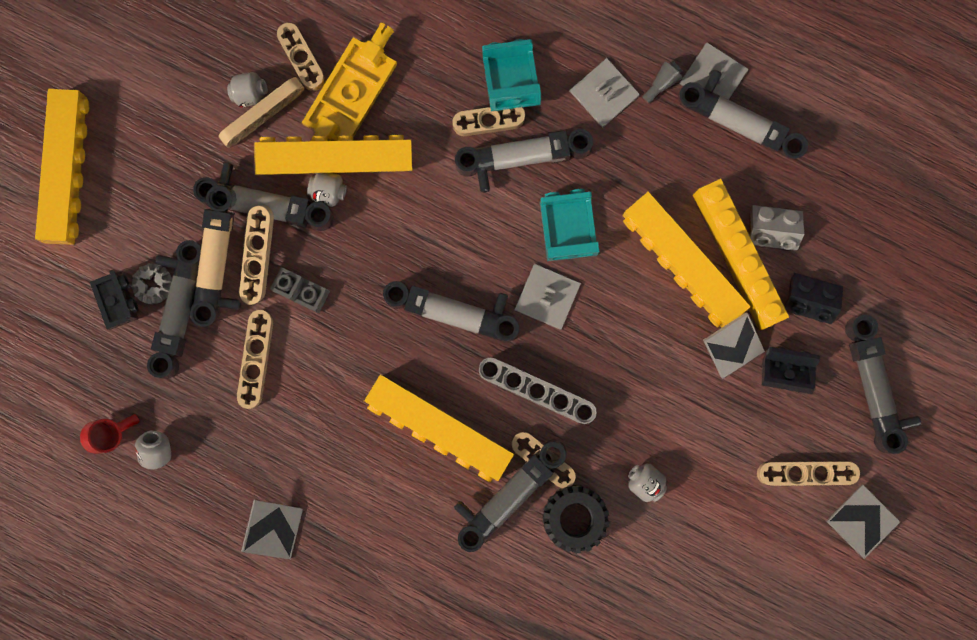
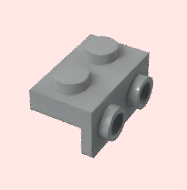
M752 206L750 211L751 232L749 236L753 245L798 250L804 236L803 211Z

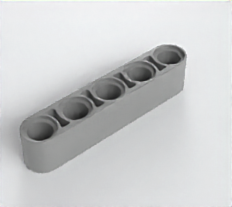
M486 358L479 365V374L485 381L580 424H587L596 417V408L590 401L495 358ZM494 363L498 369L497 374L493 377L486 376L483 373L485 364ZM515 373L520 376L521 383L518 387L512 388L508 386L506 378L509 374ZM533 384H540L544 388V395L541 398L531 396L530 387ZM558 394L564 395L567 399V405L563 409H558L554 405L553 400ZM581 405H586L590 409L591 414L586 420L580 419L577 415V410Z

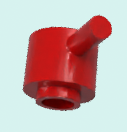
M133 414L118 423L110 419L91 421L82 428L80 442L86 451L93 454L111 452L120 444L121 432L140 423L139 418L136 414Z

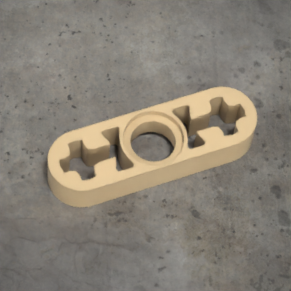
M292 23L282 24L277 30L278 40L304 87L310 91L321 89L325 82L324 75L299 29ZM290 31L291 34L294 33L292 36L297 45L292 47L288 38H285V32ZM304 51L308 54V58L304 63L294 61V56L297 52ZM309 67L313 75L317 76V82L314 84L308 81L309 76L305 69Z
M490 107L461 111L453 118V129L460 136L518 129L524 123L525 112L522 107L491 111ZM511 111H515L516 115L521 116L517 118V122H512L511 118L503 119L504 124L500 125L499 112H503V117L510 116ZM486 114H492L496 118V123L493 126L487 127L483 125L482 117ZM474 116H478L479 128H475V123L468 124L465 130L462 129V126H457V124L461 123L462 118H466L467 122H474Z
M518 433L512 440L513 450L525 461H528L527 455L530 452L526 449L518 450L519 444L516 442L519 438L525 439L527 437L529 438V446L534 449L537 444L540 449L535 451L539 455L543 444L528 433ZM547 449L546 453L549 454L551 460L559 459V457ZM564 462L557 468L562 472L566 471V469L569 471V482L562 481L559 483V476L555 472L549 478L551 482L560 488L572 486L576 478L574 470Z

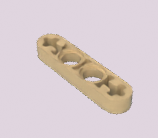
M296 77L289 79L222 130L219 134L220 140L227 148L236 145L300 96L304 91V86Z
M265 205L251 208L247 216L239 293L242 301L249 305L262 301L266 293L274 214ZM262 210V215L266 216V220L261 221L260 229L265 228V232L261 230L253 231V228L259 227L260 220L255 215ZM255 235L261 236L264 240V246L260 250L252 245V239ZM253 260L258 261L261 265V272L258 275L253 274L249 269V265ZM248 278L252 280L260 279V282L254 283L253 289L255 292H258V295L251 298L250 293H247V290L253 287V281H248Z
M264 310L252 312L248 319L237 391V401L241 407L246 409L258 407L263 396L273 330V318ZM261 315L267 320V324H263L261 327V333H266L265 338L259 335H252L253 331L258 332L259 325L255 323V319H260ZM254 340H261L264 344V349L259 354H254L250 349L251 343ZM251 365H257L260 369V375L256 379H250L247 376V369ZM245 381L252 384L259 383L258 388L252 387V395H255L256 399L251 401L250 405L247 404L246 399H243L244 394H248L250 386H244Z
M847 461L765 462L757 469V477L761 483L770 486L851 485L860 478V470L856 464ZM770 466L772 471H782L781 466H784L782 472L784 481L781 482L782 476H772L771 481H769V478L764 476V471H768ZM793 466H798L802 471V476L797 481H793L789 477V470ZM819 466L825 467L828 472L826 479L822 481L816 479L814 474ZM846 466L848 470H852V475L848 476V480H846L845 476L834 475V470L844 471Z

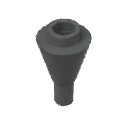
M664 61L652 84L653 86L642 98L650 104L660 92L683 79L681 76L683 70L673 61L670 63Z

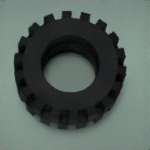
M569 486L557 490L553 496L549 497L543 510L544 529L550 540L558 548H562L566 552L581 553V551L585 550L588 552L595 545L598 546L603 537H606V530L610 524V521H608L609 511L605 506V502L594 491L582 486ZM573 503L584 505L591 515L590 525L584 532L579 534H571L565 531L560 521L564 508Z

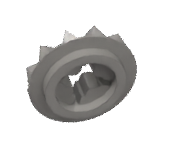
M148 263L145 266L139 267L137 272L132 275L133 280L130 286L133 289L134 296L140 301L147 304H157L168 297L172 277L163 266ZM155 277L154 282L161 287H151L150 290H147L148 285L143 282V279L151 280Z

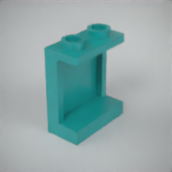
M517 39L513 42H493L482 46L490 110L499 111L541 105V90L537 80L532 40Z
M585 189L571 190L570 194L560 195V192H550L540 199L547 261L598 255L599 244L596 242L591 192H585Z

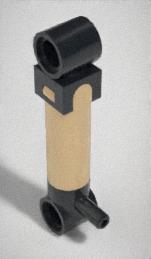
M226 185L214 186L206 195V202L211 209H204L202 222L204 233L194 304L190 311L192 322L200 327H206L214 323L220 316V307L234 310L241 308L240 300L221 297L229 235L233 229L235 213L228 212V210L232 209L237 201L235 191ZM220 191L227 195V203L223 206L219 205L216 201V195ZM202 306L210 309V319H205L201 316L200 308Z

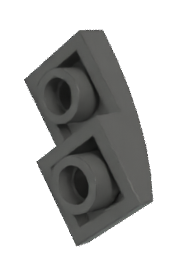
M282 267L270 288L271 291L318 314L330 293L328 289Z

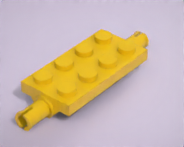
M380 23L372 39L367 42H361L354 37L352 38L302 121L303 125L313 130V137L328 136V141H338V136H355L397 66V62L386 56L383 50L394 33L391 27L387 26L386 28V24Z

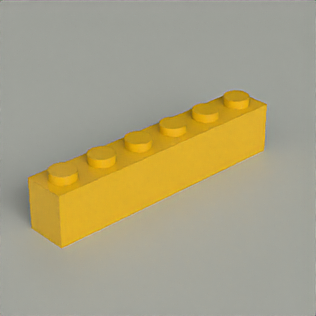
M48 89L35 240L42 243L75 245V238L79 235V226L76 222L77 213L81 210L79 188H82L83 185L81 163L85 161V151L83 149V139L87 136L85 114L89 112V101L79 90Z
M378 135L363 136V141H353V136H338V141H328V136H314L312 141L302 142V137H286V142H276L275 137H260V142L254 143L255 175L412 171L411 140H404V135H389V140H379Z
M722 179L699 188L693 194V197L742 297L751 306L749 311L758 330L768 328L789 318Z
M649 192L644 194L622 215L625 218L623 220L624 224L632 232L636 230L642 237L640 241L649 251L653 250L659 256L657 261L660 265L674 273L676 283L682 289L687 288L690 291L692 301L699 308H705L709 313V320L716 327H724L751 307Z
M382 375L378 377L364 400L369 404L367 409L378 416L385 413L391 417L390 423L400 429H403L404 426L413 430L411 434L413 437L424 443L426 439L435 443V450L445 456L450 452L458 457L455 462L467 469L470 466L480 470L478 475L490 483L493 479L499 481L514 455Z

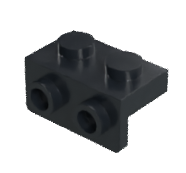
M115 269L109 271V275L90 281L107 330L138 320L136 314L139 311L137 302L133 297H130L127 289L130 288L129 280L124 273L122 274Z
M794 273L791 277L789 297L784 304L786 312L832 324L842 308L843 286Z
M769 347L762 361L761 385L813 394L815 391L816 366L820 362V356L807 351L798 352L786 350L783 347Z

